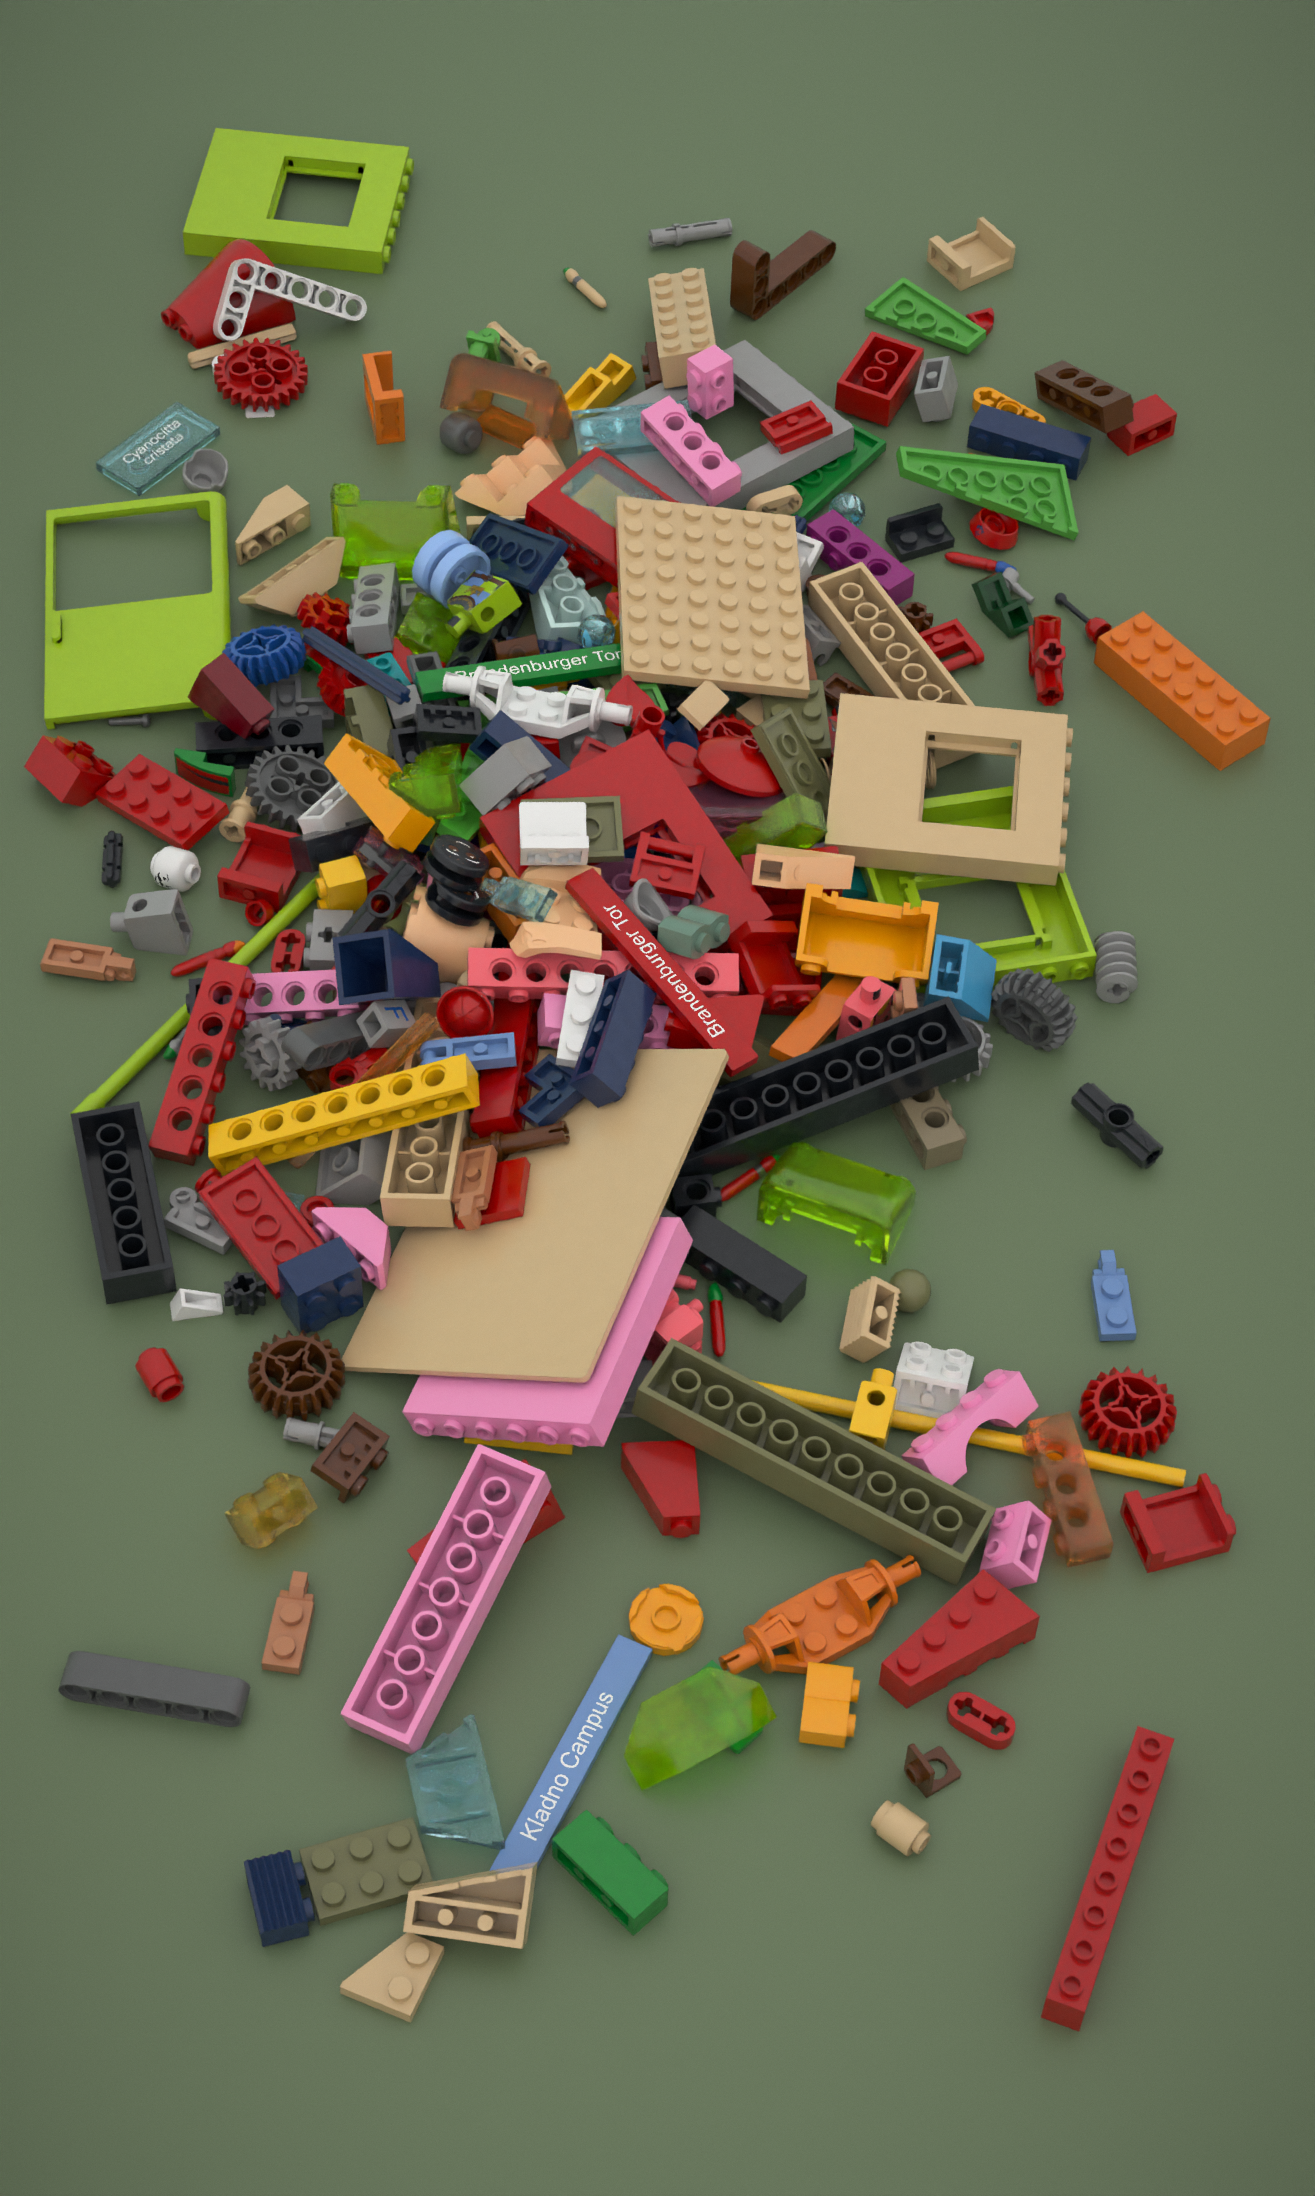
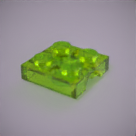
M417 591L395 637L399 639L404 647H409L411 652L415 654L437 651L440 661L447 665L462 635L459 638L454 637L445 626L454 617L450 609L445 608L439 602Z

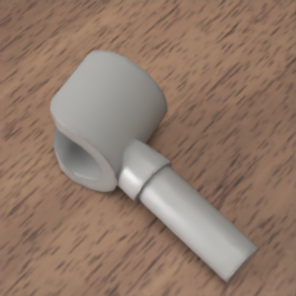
M1006 568L1002 575L1008 590L1014 591L1022 598L1025 597V600L1031 604L1035 598L1017 583L1020 577L1019 573L1014 568Z

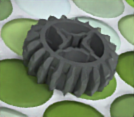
M1019 968L1014 972L1010 971L1001 978L991 993L993 997L991 1006L994 1008L992 1013L999 1018L998 1024L1007 1029L1006 1034L1010 1033L1015 1039L1024 1042V1044L1032 1045L1035 1050L1041 1047L1048 1052L1053 1048L1057 1049L1067 1041L1076 1027L1075 1021L1078 1017L1073 1013L1076 1007L1068 1002L1070 996L1063 994L1061 986L1057 987L1054 985L1052 978L1048 980L1044 978L1040 971L1036 974L1029 968L1025 971Z

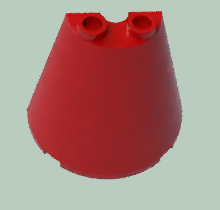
M236 239L229 242L168 308L161 312L162 321L167 327H171L174 330L178 329L181 338L186 342L188 341L196 349L225 342L215 336L213 322L231 263L235 260L246 258L272 267L275 266L251 242L244 239ZM241 264L237 270L238 276L242 280H246L250 275L249 267L245 264ZM268 273L265 277V285L269 289H273L277 284V279L274 274ZM254 290L240 337L295 321L293 303ZM233 292L230 295V304L234 308H238L241 305L242 297L238 292ZM227 319L222 323V332L226 336H230L233 333L234 325L230 320Z

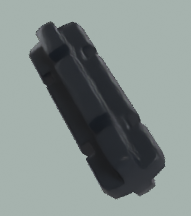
M109 831L108 835L104 837L105 849H103L102 883L109 885L111 888L116 887L121 882L123 836L121 833H115L114 831Z

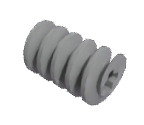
M1123 931L1102 933L1094 940V949L1097 955L1095 967L1096 993L1103 1001L1121 1003L1126 1001L1130 993L1136 990L1138 986L1136 978L1138 974L1136 969L1137 960L1135 958L1136 940L1130 933Z

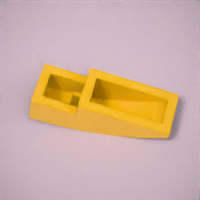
M610 353L596 370L592 367L588 368L553 407L554 411L575 424L587 420L615 401L637 379L633 366Z

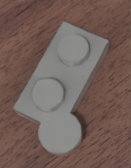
M180 1187L171 1193L170 1206L172 1209L164 1218L165 1227L224 1255L233 1242L205 1205L198 1202L195 1191L188 1187Z

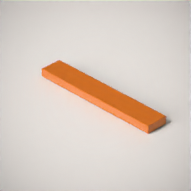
M836 974L812 1000V1003L799 1014L771 1045L769 1056L784 1062L817 1049L839 1024L845 1001L861 984L864 978Z

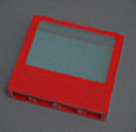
M595 446L527 503L524 524L530 528L563 539L569 545L565 551L567 554L618 588L615 525L616 497L624 496L681 502L676 501L657 486L652 485L639 476L635 471L621 464L610 454Z

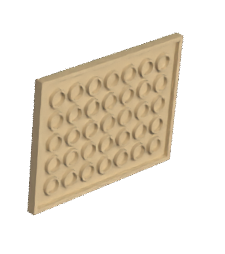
M617 496L615 501L622 678L629 675L634 681L699 687L706 680L713 682L720 690L807 699L810 692L795 516Z

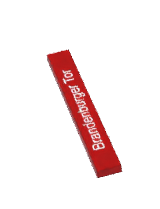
M594 868L566 881L565 889L701 1045L705 1049H725L727 1051L729 1059L724 1071L729 1077L757 1063L758 1054Z

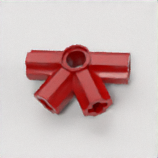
M1040 615L1034 617L1033 625L1028 626L1027 635L1030 649L1028 657L1029 676L1034 677L1037 701L1042 702L1044 706H1054L1057 702L1062 701L1064 696L1062 670L1066 651L1065 646L1060 644L1061 618L1053 615Z

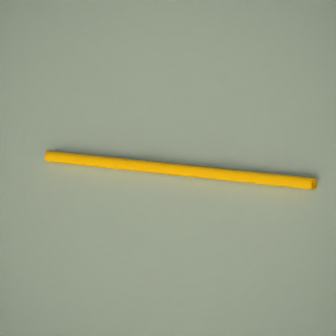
M754 1381L810 1411L852 1419L856 1401ZM894 1410L891 1427L926 1434L936 1425L935 1422L938 1418ZM977 1427L968 1441L969 1444L1183 1488L1186 1470L981 1427Z

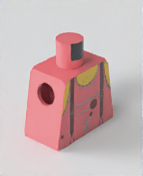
M865 977L843 1005L836 1041L889 1020L890 1006H893V992L896 990L880 981L877 977ZM862 1022V1028H858L859 1024Z

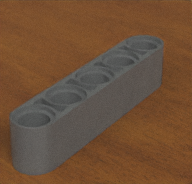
M364 1011L297 1026L284 1037L281 1048L306 1071L336 1065L348 1057L352 1060L370 1049L356 1021ZM409 1038L403 1044L404 1046L408 1045ZM389 1047V1048H386V1049H387L388 1051H390L391 1049H394L395 1047Z
M74 1651L68 1656L58 1691L62 1696L77 1702L224 1727H237L241 1724L251 1687L244 1680L232 1676L84 1651Z

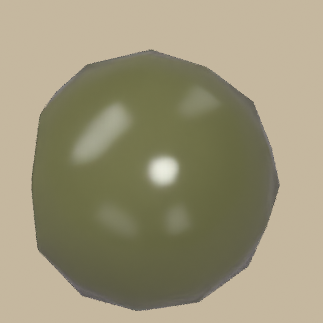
M905 1268L896 1272L890 1278V1284L899 1288L901 1292L898 1295L900 1299L897 1301L899 1305L896 1306L901 1312L914 1313L922 1309L929 1302L931 1285L927 1277L920 1271Z

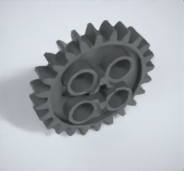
M289 745L285 746L284 752L276 746L273 748L272 753L264 750L261 757H255L247 773L245 786L248 787L246 796L252 797L250 805L260 806L257 814H268V823L278 820L280 821V829H283L287 824L291 826L292 832L295 833L297 827H300L297 819L339 782L324 765L326 756H321L317 759L314 757V750L305 754L301 746L297 748L296 752H293Z

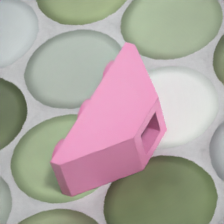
M316 1207L311 1211L314 1224L312 1229L321 1241L327 1243L341 1236L361 1266L362 1279L366 1282L370 1281L380 1290L384 1289L387 1285L391 1256L388 1226L367 1208Z

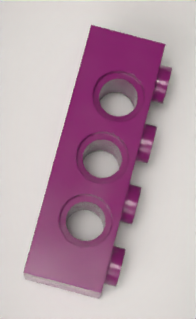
M833 509L807 524L806 536L823 542L824 549L819 558L828 564L832 570L839 571L863 562L896 605L913 595L915 574L836 510Z

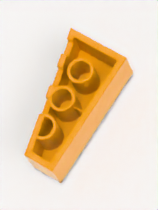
M347 733L343 736L324 762V765L384 835L383 839L387 844L397 850L402 847L413 853L435 824V820L394 759Z

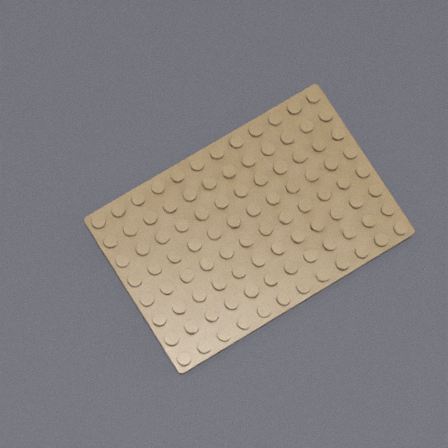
M539 1049L536 1065L548 1054L557 1057L558 1049ZM638 1049L634 1059L635 1065L630 1071L626 1083V1092L620 1100L597 1108L587 1098L583 1097L579 1103L575 1104L555 1122H566L569 1134H565V1136L570 1137L569 1143L510 1154L505 1159L507 1161L526 1157L530 1163L522 1217L480 1225L479 1229L465 1231V1228L458 1229L456 1225L454 1227L406 1226L390 1258L387 1285L382 1290L376 1287L341 1359L345 1364V1371L575 1383L588 1381L729 1059L727 1051L725 1049ZM533 1086L530 1099L540 1092ZM528 1122L525 1123L524 1130L535 1128ZM470 1129L469 1137L473 1139L479 1138L478 1134L473 1133L472 1129Z

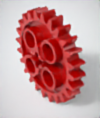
M254 338L253 343L249 344L244 339L243 346L240 347L233 343L232 351L224 349V356H218V363L214 364V381L217 384V391L223 393L224 400L231 398V405L240 402L241 409L243 410L248 405L252 406L253 412H256L258 407H263L264 411L268 412L269 406L272 405L279 410L280 403L289 406L290 398L298 400L299 393H304L305 385H308V366L305 365V358L299 357V350L291 351L290 344L281 347V340L271 344L269 338H266L264 343H260L257 338Z

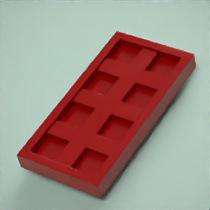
M138 754L95 793L98 802L170 845L184 850L192 848L230 813L226 803L141 754Z

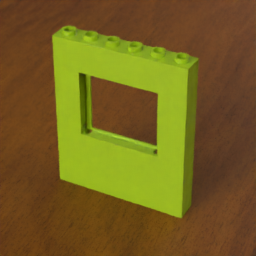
M215 128L183 229L185 255L215 257L229 242L236 239H244L257 246L274 264L383 274L385 263H390L391 260L390 245H395V227L399 228L401 214L399 210H404L405 193L409 191L410 178L408 175H413L414 159L410 158L409 147ZM289 161H293V166H289ZM359 168H363L364 172L359 173ZM287 173L361 180L349 226L275 220L274 217Z
M1013 786L924 799L922 822L1010 830ZM857 866L861 871L868 892V901L903 906L904 902L911 903L910 909L921 907L922 902L918 890L988 880ZM1065 870L1064 873H1058L1056 886L1016 882L1034 935L976 943L977 946L997 960L993 991L1004 975H1007L1010 971L1014 972L1017 968L1023 971L1029 968L1034 974L1040 971L1047 980L1052 978V983L1093 977L1097 955ZM1040 939V944L1035 946L1036 940ZM896 983L897 989L899 990L900 984ZM926 984L921 985L919 990H916V993L925 994Z

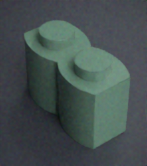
M687 905L678 915H670L662 920L658 925L657 941L668 952L691 959H698L707 953L710 948H717L727 941L730 935L729 915L696 905Z

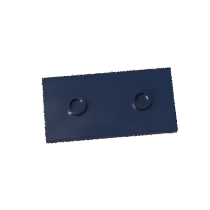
M488 513L469 540L470 544L477 546L489 557L490 575L508 580L512 587L532 595L536 594L569 547L563 539L492 513Z

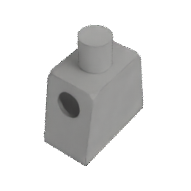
M178 889L132 894L128 899L125 912H112L110 917L111 930L113 932H128L133 947L137 950L187 955L193 927Z

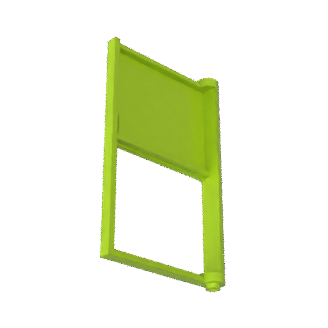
M209 491L46 510L44 720L47 730L55 729V724L199 708L188 698L189 692L200 670L223 654L222 651L226 648L225 645L231 642L227 501L221 493ZM194 508L197 509L199 517L210 521L212 591L210 593L56 611L57 524ZM61 628H62V641H61L60 643H58V640H60V638H61ZM202 709L207 718L217 720Z

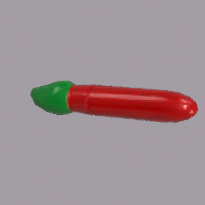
M714 1282L707 1291V1300L710 1304L711 1341L715 1355L722 1357L726 1348L722 1306L723 1294L718 1284Z

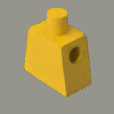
M876 1368L873 1370L871 1381L861 1382L849 1432L885 1450L896 1405L897 1389L892 1387L894 1374L889 1370Z

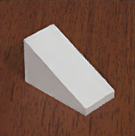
M180 1288L170 1302L172 1321L222 1315L223 1313L221 1294Z

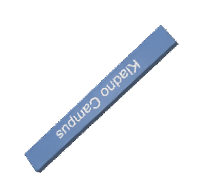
M618 1634L489 1871L538 1862V1869L552 1843V1838L558 1832L651 1659V1648Z

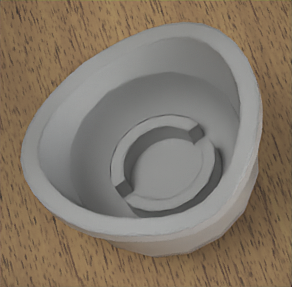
M644 878L639 879L634 884L633 890L624 900L626 906L649 932L658 931V925L662 920L673 915L656 889Z

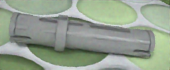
M728 217L686 225L674 223L671 227L649 229V244L652 248L668 244L680 246L688 241L731 236L732 223Z

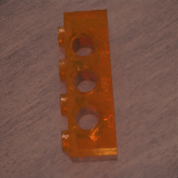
M1071 1412L1028 1421L1026 1434L1022 1435V1445L1026 1456H1032L1035 1468H1032L1033 1480L1037 1490H1043L1046 1501H1043V1511L1054 1524L1057 1534L1053 1535V1541L1058 1556L1064 1555L1067 1568L1110 1558L1114 1543ZM1049 1453H1057L1061 1455L1063 1459L1060 1461H1053L1049 1459L1046 1455ZM1066 1485L1072 1488L1074 1492L1063 1494L1057 1487ZM1076 1518L1081 1520L1085 1526L1073 1527L1067 1520Z

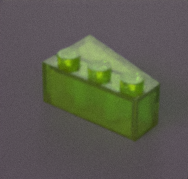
M794 793L763 811V817L750 825L744 822L737 826V832L724 839V842L740 864L741 855L756 854L757 844L808 849L812 848L828 831L821 803Z

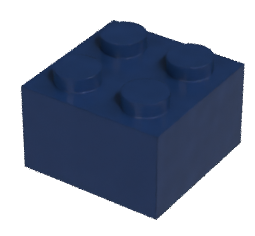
M341 1236L277 1265L281 1306L299 1334L302 1330L306 1334L312 1331H319L328 1323L343 1316H351L358 1309L364 1307L361 1266Z

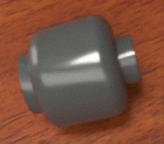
M454 412L442 421L440 425V439L447 448L466 455L476 450L481 443L483 429L475 418L461 412Z

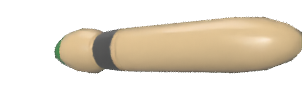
M569 267L563 269V273L569 283H572L597 307L606 308L607 303L605 299L582 279L576 270Z

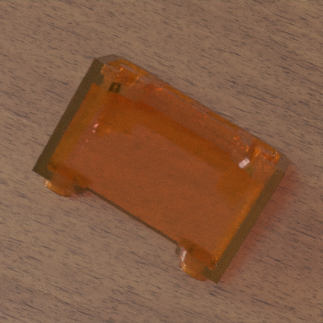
M460 353L452 359L440 408L450 411L468 409L482 412L490 407L494 393L527 402L524 417L533 422L536 429L534 436L546 440L569 439L573 419L561 385L557 380L474 354Z

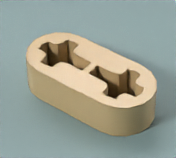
M786 485L755 495L747 503L746 511L791 515L800 509L803 498L794 486Z

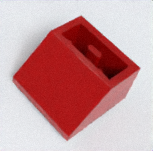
M43 735L24 765L61 803L81 807L96 799L95 793L116 775L112 771L114 768L110 763L93 754L95 750L92 746L80 740L77 743L71 742L62 736L53 738Z

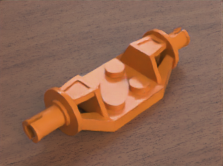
M912 1555L905 1556L904 1559L887 1568H884L877 1560L870 1559L866 1561L862 1568L831 1576L773 1607L754 1625L749 1624L744 1627L743 1634L746 1644L719 1657V1663L723 1672L729 1670L726 1676L732 1679L735 1675L757 1664L766 1674L780 1671L807 1675L808 1662L829 1664L872 1640L889 1609L897 1605L898 1594L896 1588L921 1576L919 1564L917 1561L911 1564L914 1561ZM876 1596L879 1601L869 1610L867 1601ZM785 1645L790 1654L774 1656L772 1650Z

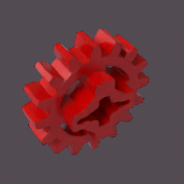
M314 592L312 596L306 594L297 609V619L302 621L301 626L304 628L313 626L343 646H346L347 642L349 643L347 625L350 624V604H346L338 597L333 600L326 593L322 597L317 592Z

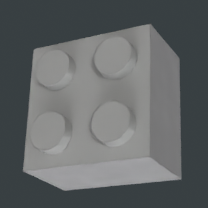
M526 736L502 745L458 786L479 812L485 815L497 808L502 810L511 803L510 801L520 797L529 788L533 790L546 780L547 777L544 773L552 765L532 740Z

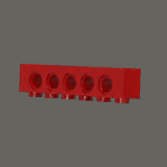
M213 958L208 960L148 1145L155 1157L194 1166L197 1156H202L206 1144L204 1133L207 1124H212L215 1117L216 1105H214L216 1095L224 1089L226 1082L225 1067L227 1061L231 1062L234 1058L236 1051L234 1039L237 1030L241 1031L245 1024L246 1011H244L247 999H252L256 988V980H254L248 966ZM232 995L231 1001L227 1004H218L222 996ZM222 1026L219 1034L215 1036L208 1035L212 1027ZM205 1057L212 1058L208 1066H197L201 1059ZM196 1088L202 1089V1093L197 1098H187L191 1090ZM192 1120V1124L188 1129L184 1131L177 1130L178 1125L182 1121Z

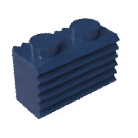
M290 1850L244 1861L246 1879L262 1947L309 1936L308 1922L315 1921L310 1897L302 1898L299 1886L306 1885L301 1861L293 1863Z

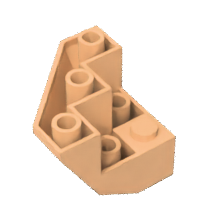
M534 436L523 445L524 450L519 455H502L492 463L493 469L487 474L475 475L473 473L460 482L461 488L455 492V495L459 499L501 516H523L526 514L527 503L567 469L552 440L549 437ZM570 481L560 491L567 496L572 494V482Z

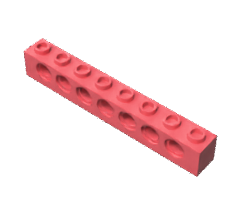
M468 948L467 986L479 989L490 1001H493L495 998H505L511 1002L522 1003L529 999H542L544 993L567 995L569 982H565L561 976L567 973L570 974L571 970L604 974L609 978L628 969L634 975H641L620 951L602 950V956L598 960L561 953H541L523 958L518 957L511 948ZM668 952L707 998L738 996L739 953H705L698 959H691ZM497 972H504L510 978L506 981H499L493 975ZM538 973L544 979L539 982H533L528 979L527 975ZM704 976L710 979L712 983L710 985H701L695 978ZM645 981L644 983H645L650 989H652V987ZM656 993L653 1004L660 1005L664 1001Z

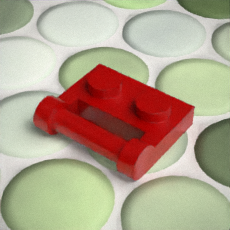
M957 618L919 632V635L938 659L964 649L966 653L941 662L948 672L969 664L975 666L984 662L982 649Z
M641 831L629 886L633 887L639 879L644 878L652 884L658 893L694 900L706 845L696 843V846L664 840L651 837V833ZM652 850L690 858L692 863L647 854V851Z

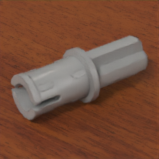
M288 1417L284 1427L283 1440L314 1446L315 1450H319L320 1446L327 1447L339 1429L325 1427V1422L323 1421L317 1424Z

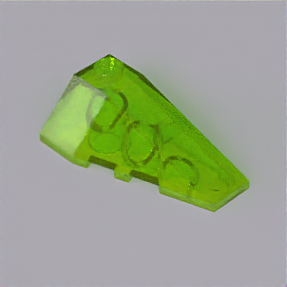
M461 743L429 747L415 757V763L402 766L403 774L401 772H394L390 775L389 789L427 817L436 816V819L443 820L456 816L455 813L461 812L462 789L458 786L462 783Z

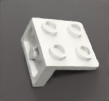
M521 802L519 804L520 865H587L589 836H587L586 804L584 802Z
M924 1342L904 1343L893 1386L897 1389L895 1410L933 1418H939L943 1414L951 1412L960 1404V1399L966 1394L974 1357L958 1349L941 1350L932 1348Z

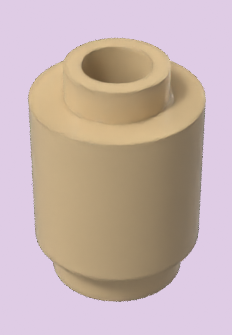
M889 1800L885 1801L871 1821V1826L877 1830L876 1835L907 1857L913 1852L920 1854L931 1838V1834L927 1832L929 1823L899 1802L894 1804Z

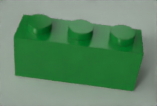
M586 1809L552 1838V1857L634 1936L668 1906V1884L657 1870L652 1869L650 1871L641 1862L639 1854L630 1844H622L613 1835L612 1828L603 1818H595Z

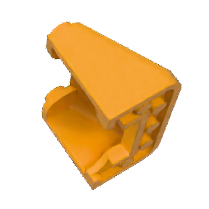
M806 884L795 957V966L801 968V973L820 975V972L859 978L874 976L880 981L899 984L901 978L913 977L915 978L916 990H919L921 985L927 984L938 902L922 900L921 907L910 909L911 903L904 902L903 906L838 897V892L832 891L829 897L826 893L822 892L823 885Z

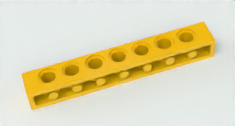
M465 1053L209 1125L208 1157L221 1172L222 1176H225L256 1156L263 1165L478 1107L480 1106L478 1073Z

